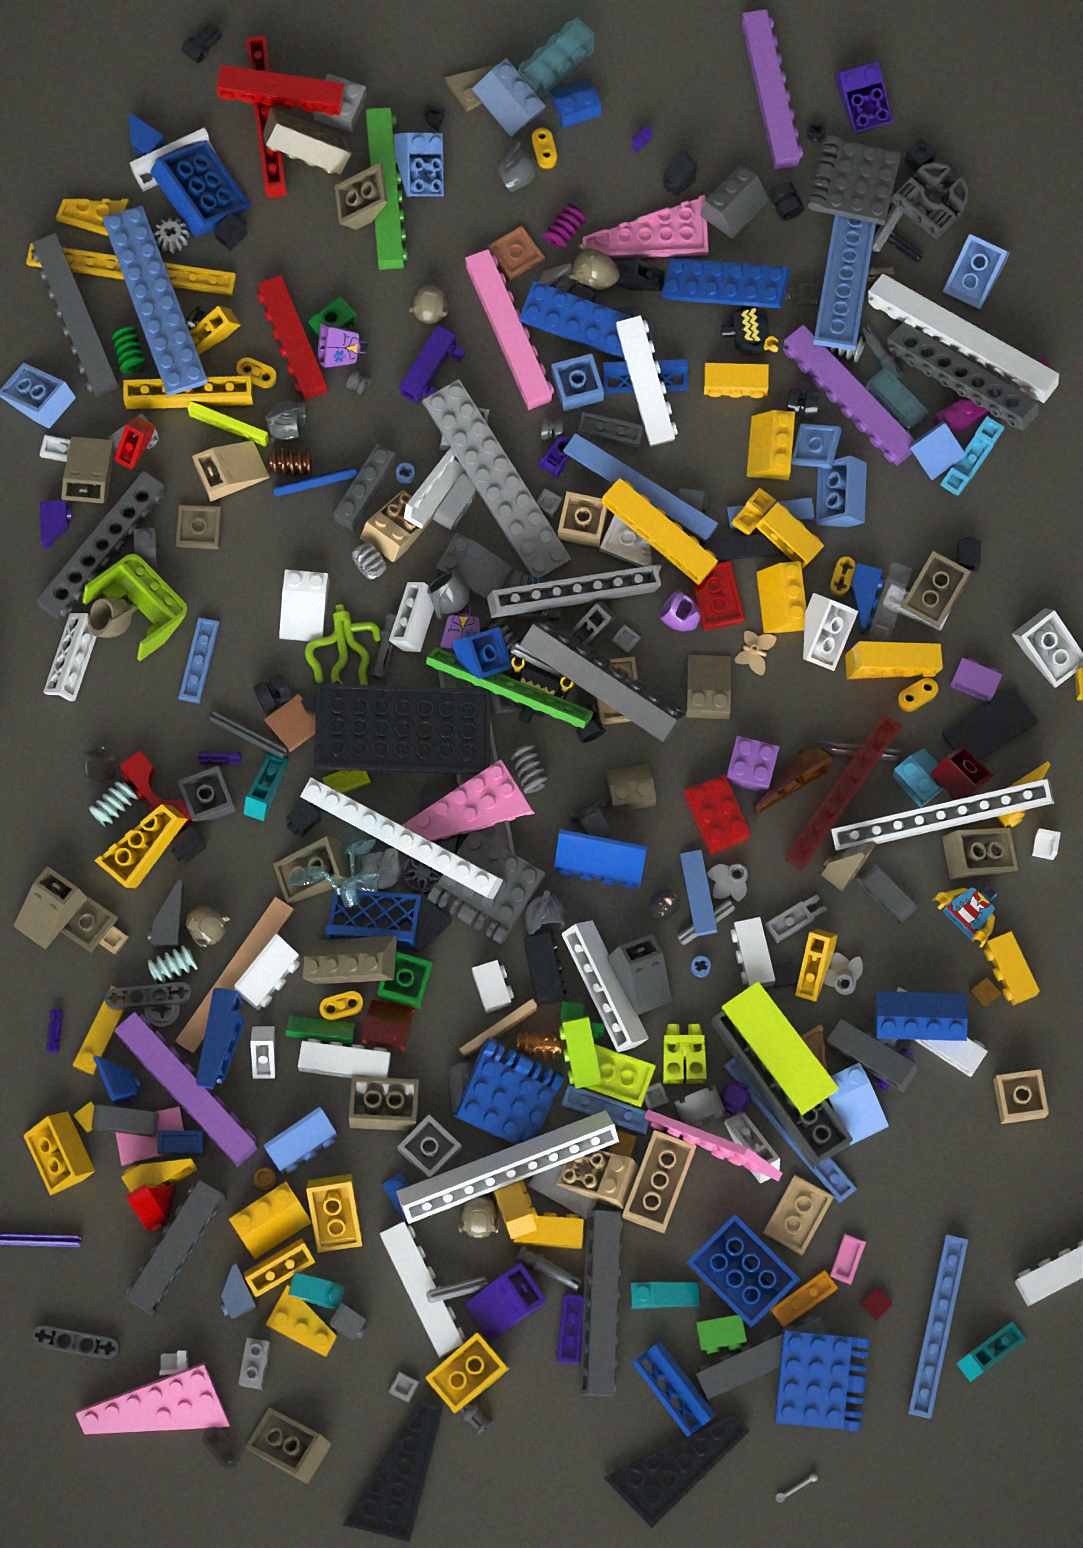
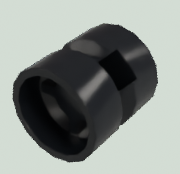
M792 182L781 183L769 192L774 206H777L776 212L781 221L794 219L805 210L801 199L796 197L797 191Z
M789 389L787 411L795 412V417L803 414L804 418L816 419L819 392L806 391L802 393L801 390ZM798 401H803V407L798 406Z
M281 674L269 678V683L263 681L253 686L254 692L264 711L276 707L277 702L282 704L292 699L291 693Z
M593 703L581 706L593 711L592 718L584 728L577 727L576 734L581 743L591 742L606 732L602 721L597 719L598 713Z

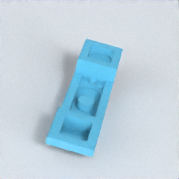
M987 416L964 450L967 456L950 469L940 486L959 496L984 462L1005 427Z

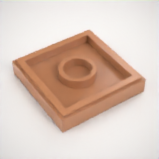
M522 225L487 246L490 254L496 256L499 267L509 281L545 260L544 255Z
M299 694L264 719L265 723L290 752L315 734V715L306 713L301 704L303 698Z

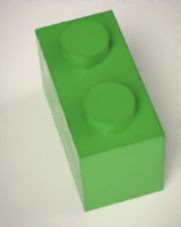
M739 1315L696 1322L700 1352L706 1351V1355L719 1353L720 1348L728 1347L729 1351L738 1350L746 1343L743 1320Z

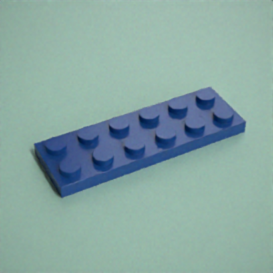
M670 258L661 296L667 300L781 308L790 269L786 266Z
M533 281L519 322L625 360L616 322L633 317ZM647 322L650 331L652 324Z

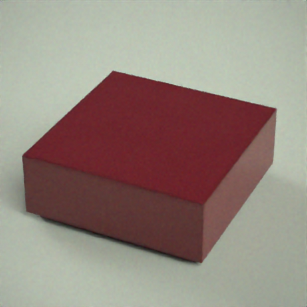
M876 1288L860 1305L877 1321L893 1304Z

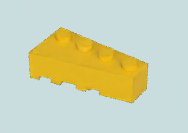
M859 641L845 654L847 679L912 676L928 678L936 676L943 669L941 644Z
M161 804L143 819L136 828L130 830L123 839L113 844L105 854L99 856L94 861L126 888H137L184 825L187 818L172 805Z

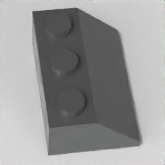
M740 164L704 201L700 216L733 239L769 203V198L758 176Z

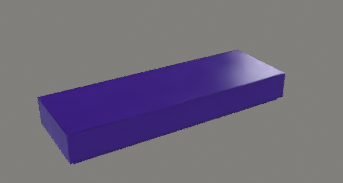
M564 1293L556 1361L558 1363L579 1365L584 1295Z

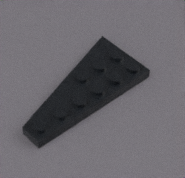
M424 1400L420 1401L342 1526L410 1543L443 1405Z
M733 1414L603 1478L652 1529L750 1430Z

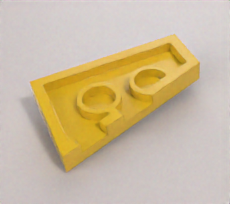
M63 199L56 219L59 222L108 236L102 218L127 210L130 201L129 199H121V201H110V199H102V201Z
M287 1284L266 1326L327 1357L337 1336L302 1299L288 1295L290 1286Z

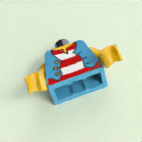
M987 886L981 893L974 887L969 890L967 888H960L946 893H938L932 899L933 901L938 900L941 903L938 909L944 907L942 912L972 942L976 939L981 942L979 947L982 948L988 937L993 932L995 923L993 912L995 908L990 902L997 896L996 892Z

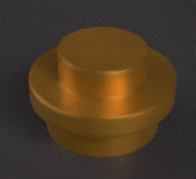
M263 1167L255 1172L253 1181L257 1188L269 1190L275 1185L276 1175L270 1168Z

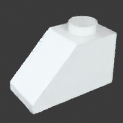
M275 1026L252 1027L251 1056L253 1079L275 1078Z

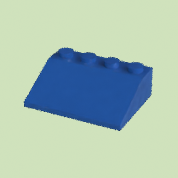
M206 140L159 157L150 171L195 238L212 232L229 213L236 217L252 206Z
M560 829L554 871L566 877L571 876V874L577 875L580 879L592 881V879L601 880V883L606 885L617 883L622 884V887L627 889L640 888L647 846Z
M735 1214L687 1261L692 1269L751 1328L800 1280Z

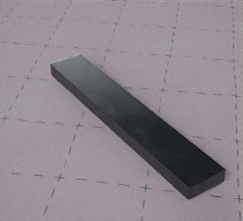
M764 534L708 539L707 542L698 540L699 545L705 550L708 549L716 556L715 559L718 561L779 555L778 547ZM650 545L652 566L674 565Z

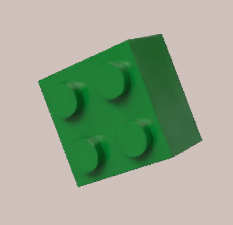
M396 952L394 980L380 982L377 992L378 998L421 1009L433 972V962Z

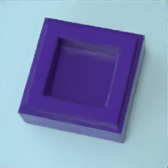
M645 126L632 138V149L636 152L652 140V130L648 126Z

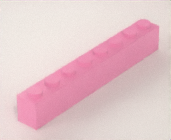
M489 249L466 257L467 271L527 409L531 410L552 402V393H554L550 381L546 382L544 377L546 375L545 368L536 359L538 353L535 346L529 343L530 335L527 327H522L521 322H519L521 313L519 309L514 308L512 304L514 303L511 291L507 292L504 286L507 283L503 273L499 274L497 270L499 264L496 256H491Z

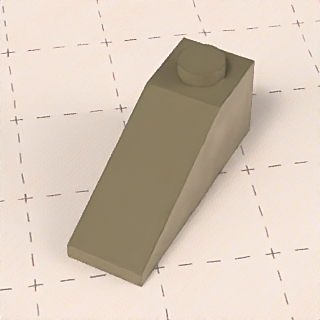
M870 841L841 850L835 857L831 855L823 864L826 868L821 875L842 892L854 879L877 843Z

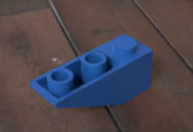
M857 563L850 591L854 608L858 611L857 620L860 632L864 635L866 628H871L873 616H870L871 609L876 610L879 597H876L875 594L877 589L881 590L884 577H880L882 569Z

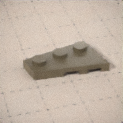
M498 64L444 77L445 83L466 112L482 104L472 91V88Z

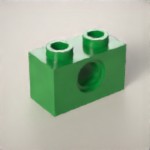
M341 296L336 300H331L324 310L320 313H314L308 321L309 330L318 340L321 324L350 329L358 323L357 314ZM330 318L336 319L334 323L327 322Z

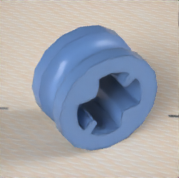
M401 463L396 468V478L400 483L409 484L414 480L415 469L411 464ZM405 469L406 472L410 471L411 473H409V477H405V475H400L402 474V470Z
M704 956L694 958L691 964L692 973L697 977L707 976L711 969L710 960ZM704 962L707 969H702L700 972L697 971L695 964Z

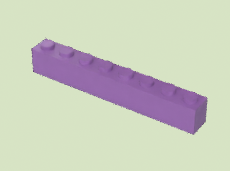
M767 9L743 13L741 24L774 170L799 166V159L803 156L801 145H797L796 141L798 139V130L796 126L793 127L794 112L788 106L790 95L788 89L785 90L784 88L786 78L784 71H781L779 66L782 65L781 55L776 53L777 37L772 35V17H768Z
M804 325L784 340L783 346L787 357L793 358L798 363L799 369L803 373L810 375L815 386L822 388L832 403H837L843 415L847 418L850 417L855 422L856 428L869 437L874 447H879L884 452V456L889 462H893L898 466L913 453L909 445L916 440L825 346L813 344L815 336Z

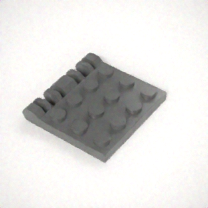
M826 136L822 147V153L826 156L820 157V164H818L813 182V187L818 190L811 191L807 205L808 208L823 213L885 225L902 153L843 141L836 136Z
M472 831L468 834L456 855L503 879L494 899L485 897L443 874L429 893L428 900L435 904L439 901L438 906L444 908L452 895L458 897L449 912L455 915L461 908L457 917L469 925H472L482 912L483 914L480 915L475 924V929L477 930L483 928L489 917L494 919L488 927L486 935L489 937L494 935L493 939L502 944L543 881L546 873L479 832Z

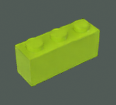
M589 1016L563 1020V1026L559 1027L561 1040L566 1039L567 1048L563 1049L565 1061H570L572 1070L568 1071L570 1084L575 1083V1088L601 1084L602 1081Z

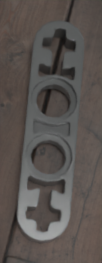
M175 982L113 988L106 992L104 1000L106 1006L111 1010H125L184 1004L190 1001L192 992L187 983ZM172 988V993H178L179 988H183L188 993L184 994V998L174 994L172 995L173 999L169 1000L168 989ZM159 989L166 993L165 998L161 1001L153 998L154 992ZM134 992H141L143 1000L139 1003H134L131 1000V995ZM123 993H127L128 1004H125L124 999L117 1000L115 1005L112 1001H109V999L113 998L114 994H117L118 998H125Z
M44 1325L36 1327L31 1337L37 1346L107 1360L116 1358L120 1352L119 1344L112 1338ZM42 1330H45L46 1335L53 1336V1332H57L54 1336V1345H50L52 1343L50 1339H43V1342H40V1339L36 1337L37 1334H41ZM63 1334H68L71 1338L70 1344L66 1347H62L58 1343L59 1337ZM89 1338L93 1341L91 1350L84 1351L81 1349L83 1339ZM97 1340H101V1346H108L109 1343H112L115 1351H111L109 1355H106L105 1350L98 1349L99 1353H95L98 1347Z

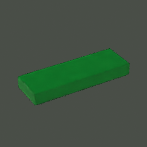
M291 1015L289 1016L286 1028V1036L317 1039L344 1044H352L355 1033L354 1023Z

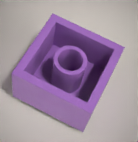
M737 736L726 776L728 783L766 794L769 790L779 746Z

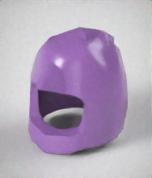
M676 590L661 607L659 619L674 630L682 632L692 631L698 627L701 611L692 598L682 591Z

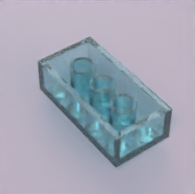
M578 17L573 21H568L562 31L558 34H553L545 46L536 49L528 61L524 60L519 65L518 73L541 100L548 91H551L594 53L595 33Z

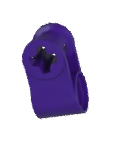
M566 436L559 437L542 457L538 468L545 469L553 475V478L557 479L572 458L560 451L559 448L567 446L571 439Z

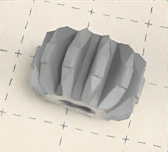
M169 217V222H165L162 219L161 225H156V232L153 236L157 247H162L164 252L170 249L173 254L174 249L177 248L179 251H182L181 245L187 246V238L190 235L186 231L187 225L185 223L181 224L179 218L173 222V219Z
M371 543L359 545L352 552V559L355 565L366 578L374 579L382 575L386 570V563L383 557Z

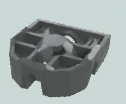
M933 162L923 165L892 196L890 202L898 206L904 214L938 241L962 216L969 190L961 176L959 179L953 178V175L950 173L951 168L948 165ZM916 180L921 182L924 185V188L918 182H916ZM944 180L952 185L949 190L943 188L942 183ZM944 196L947 200L946 203H942L941 200ZM948 206L958 213L956 217V214L953 213L949 208H947Z

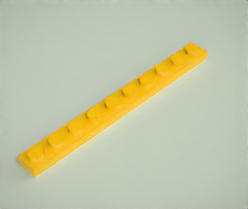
M30 243L26 261L27 265L42 267L40 261L35 262L31 252L34 250V246ZM62 248L72 272L124 280L115 255ZM164 263L172 287L233 296L236 273Z

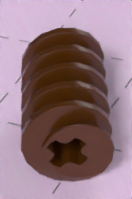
M272 447L271 452L268 454V474L271 473L272 468L275 474H279L282 468L283 474H287L290 469L292 475H296L299 469L300 474L304 475L307 469L309 476H311L312 455L309 449H306L303 455L300 448H298L296 454L293 453L292 448H289L288 453L285 454L284 448H281L279 453H277L275 447Z

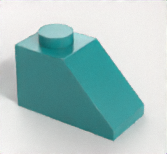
M294 1273L288 1295L321 1307L338 1309L345 1287L327 1280Z

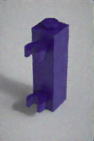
M437 325L400 384V395L418 404L423 396L427 398L438 391L430 387V384L449 355L461 362L465 356L463 354L465 350L455 346L456 335L451 329L447 327L442 328Z

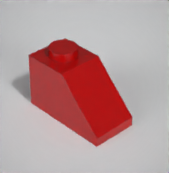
M138 416L125 425L114 460L133 469L150 444L155 425Z

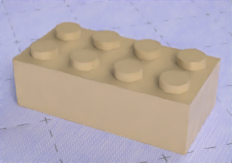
M654 1130L622 1218L665 1234L694 1156L696 1145Z

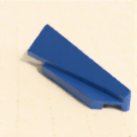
M222 988L213 989L196 1085L199 1087L214 1089L216 1083H222L226 1078L245 1024L239 1013L244 1001L238 991Z

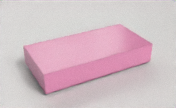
M844 1234L830 1273L831 1278L851 1285L866 1241Z

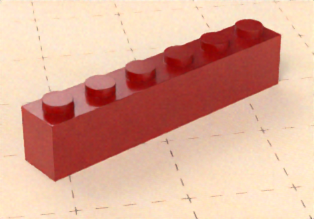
M225 65L220 67L216 87L218 97L225 100L236 99L242 100L245 103H262L265 106L277 105L286 109L297 108L303 109L306 112H323L326 115H341L345 95L344 83Z
M280 275L258 283L259 291L256 292L260 304L264 303L266 310H263L267 322H272V335L275 340L279 339L281 346H278L281 357H286L288 361L286 368L289 376H294L296 382L293 385L297 395L301 394L303 400H307L327 392L326 382L282 276Z

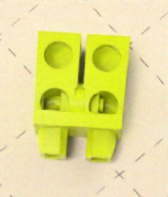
M668 1024L663 1040V1084H683V1060H686V1084H706L705 1038L702 1035L700 1024L688 1025V1035H680L678 1024Z

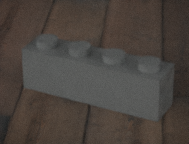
M379 444L375 446L333 514L336 523L354 531L397 463L396 453Z
M841 1019L826 1040L829 1048L855 1064L860 1062L863 1069L904 1092L918 1071L915 1060L907 1054L902 1056L897 1053L896 1048L889 1043L882 1044L877 1041L878 1038L874 1034L862 1032L859 1030L860 1027L854 1022L848 1021L847 1023Z

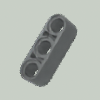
M872 864L857 878L863 889L897 923H904L918 910L915 903L877 865Z
M95 1105L91 1128L107 1132L155 1137L159 1114L137 1109Z

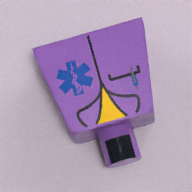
M320 325L317 363L319 365L333 367L354 364L357 361V353L367 352L368 343L367 341L359 340V333L332 325Z
M466 605L461 611H458V616H448L441 641V650L456 655L452 642L480 633L479 618L471 617L470 606Z

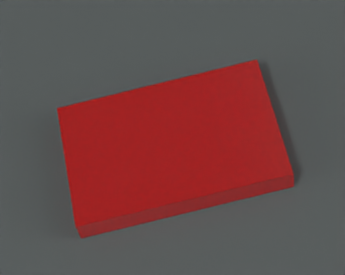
M731 561L717 563L699 585L690 578L695 601L701 611L700 621L703 631L745 622Z

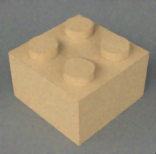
M566 492L558 528L559 540L600 548L608 508L601 503L602 498Z
M1041 1069L997 1075L993 1080L1001 1124L1041 1119L1049 1114Z

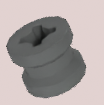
M355 369L350 375L346 387L350 390H356L357 394L362 396L371 383V377L368 375L364 376L361 374V371Z

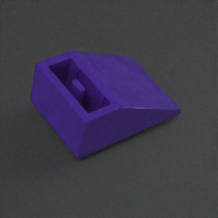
M878 61L834 73L838 93L854 133L894 122Z
M519 1263L466 1302L465 1306L489 1342H491L544 1306L546 1299L522 1263Z

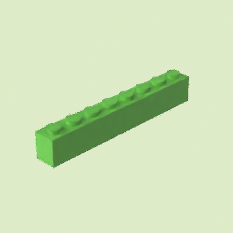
M391 107L366 109L370 166L372 167L378 163L383 164L388 200L387 204L375 217L379 270L404 268L403 260H407L406 247L402 248V241H406L405 228L400 226V222H404L403 209H399V203H403L402 190L397 189V184H401L400 171L396 172L397 161L394 152L393 128L397 127L396 115H391Z

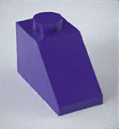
M66 500L40 502L41 543L44 549H48L69 528V520H72V508L68 507Z

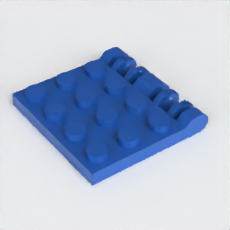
M488 1037L483 1043L454 1116L512 1145H517L540 1135L556 1092L562 1085L564 1075L557 1071L553 1072V1069L548 1067L543 1072L540 1081H536L535 1079L539 1076L541 1070V1063L536 1061L533 1064V1059L521 1053L516 1055V1051L513 1049L508 1050L503 1063H500L498 1060L501 1058L505 1046L501 1043L497 1044V1041Z
M783 1330L774 1422L861 1431L862 1421L844 1419V1417H862L863 1412L859 1410H845L846 1402L864 1403L863 1397L847 1395V1391L865 1393L866 1376L849 1374V1370L867 1372V1366L864 1364H850V1357L865 1358L868 1357L869 1352L853 1350L851 1347L869 1348L870 1338Z

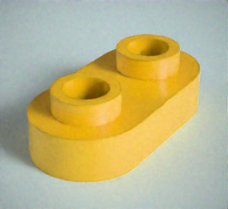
M546 128L536 129L532 134V145L537 164L544 169L552 168L557 162V153L552 134ZM543 135L545 138L540 139L539 136ZM549 154L550 157L546 158L543 155Z
M242 358L236 365L238 376H251L252 384L259 387L271 388L277 381L276 372L272 367L252 358ZM246 368L251 369L249 373L244 372ZM266 376L270 377L268 381H264L263 378Z
M924 678L906 688L898 697L899 707L906 712H911L933 700L938 693L937 683L931 678ZM926 685L930 686V687H931V690H930V691H926V690L924 689V686H926ZM911 696L913 698V701L908 702L906 700V697Z
M355 991L328 997L320 1004L321 1016L325 1020L334 1021L357 1014L363 1008V998ZM354 1000L357 1004L355 1007H350L348 1003ZM334 1007L335 1011L334 1013H328L327 1009Z

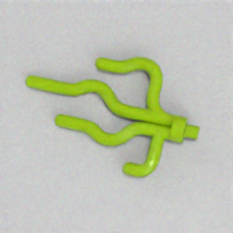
M336 605V613L333 614V634L309 642L305 648L306 660L314 670L316 683H323L322 668L313 652L316 647L327 646L337 641L339 660L331 671L332 683L339 681L340 684H343L339 674L348 661L347 642L350 648L361 656V663L358 668L359 684L368 685L367 669L370 664V656L368 651L355 641L353 632L371 630L374 640L380 642L382 640L380 638L381 630L373 622L366 621L351 624L350 613L345 611L344 605Z

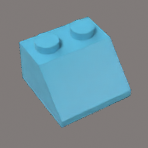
M925 748L909 756L894 769L892 774L894 780L920 808L944 789L935 782L930 774L939 763Z

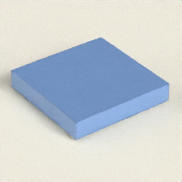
M944 421L909 445V448L931 480L967 456Z
M800 424L791 463L801 466L832 468L842 431L840 426Z

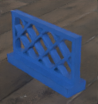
M334 888L329 923L326 925L325 931L327 939L395 935L397 936L396 948L415 949V937L422 897L415 894ZM339 895H347L351 898V901L342 907L338 903ZM364 897H370L373 903L363 909L358 901ZM385 899H392L395 904L385 911L380 903ZM406 901H415V907L409 912H406L401 906ZM356 904L361 911L351 918L346 910ZM377 906L382 911V914L373 920L367 912ZM399 908L404 915L394 922L389 914ZM342 913L348 919L342 925L334 924L335 918ZM363 915L370 921L364 927L357 926L355 923ZM384 917H387L392 923L385 929L379 928L376 924ZM408 918L412 923L411 931L401 930L398 925Z

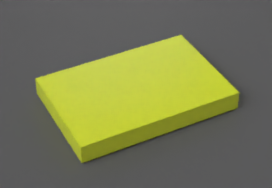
M594 1044L602 1083L582 1088L641 1108L656 1065Z

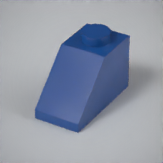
M130 113L128 118L134 154L138 158L165 146L162 134Z

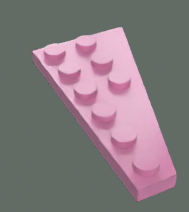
M703 195L696 200L682 202L679 206L670 209L665 208L639 217L630 223L625 222L619 224L618 227L609 230L604 229L584 236L583 244L594 250L601 251L611 259L708 255L707 220L700 216L706 197Z
M500 759L402 824V826L433 842L439 839H447L460 833L465 834L490 827L501 821L514 820L522 815L534 814V811L505 763Z
M648 1110L644 1117L651 1122L650 1126L660 1132L664 1129L675 1138L681 1137L693 1145L697 1144L704 1149L712 1151L711 1154L723 1160L726 1157L728 1161L737 1166L744 1165L755 1173L759 1172L779 1181L782 1172L747 1147Z
M205 1362L76 1411L84 1434L230 1427V1422Z

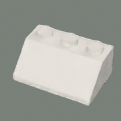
M275 934L234 985L236 991H238L242 999L258 1011L261 1007L265 1008L272 1000L271 995L276 989L279 991L286 982L285 977L289 972H295L300 965L298 962L300 960L299 954L279 935Z

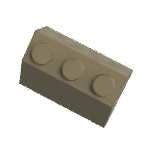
M352 1076L349 1128L413 1131L417 1127L419 1080Z

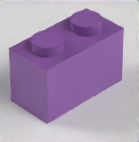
M962 658L950 687L989 703L993 698L1002 674L993 667L986 668L979 665L974 659Z

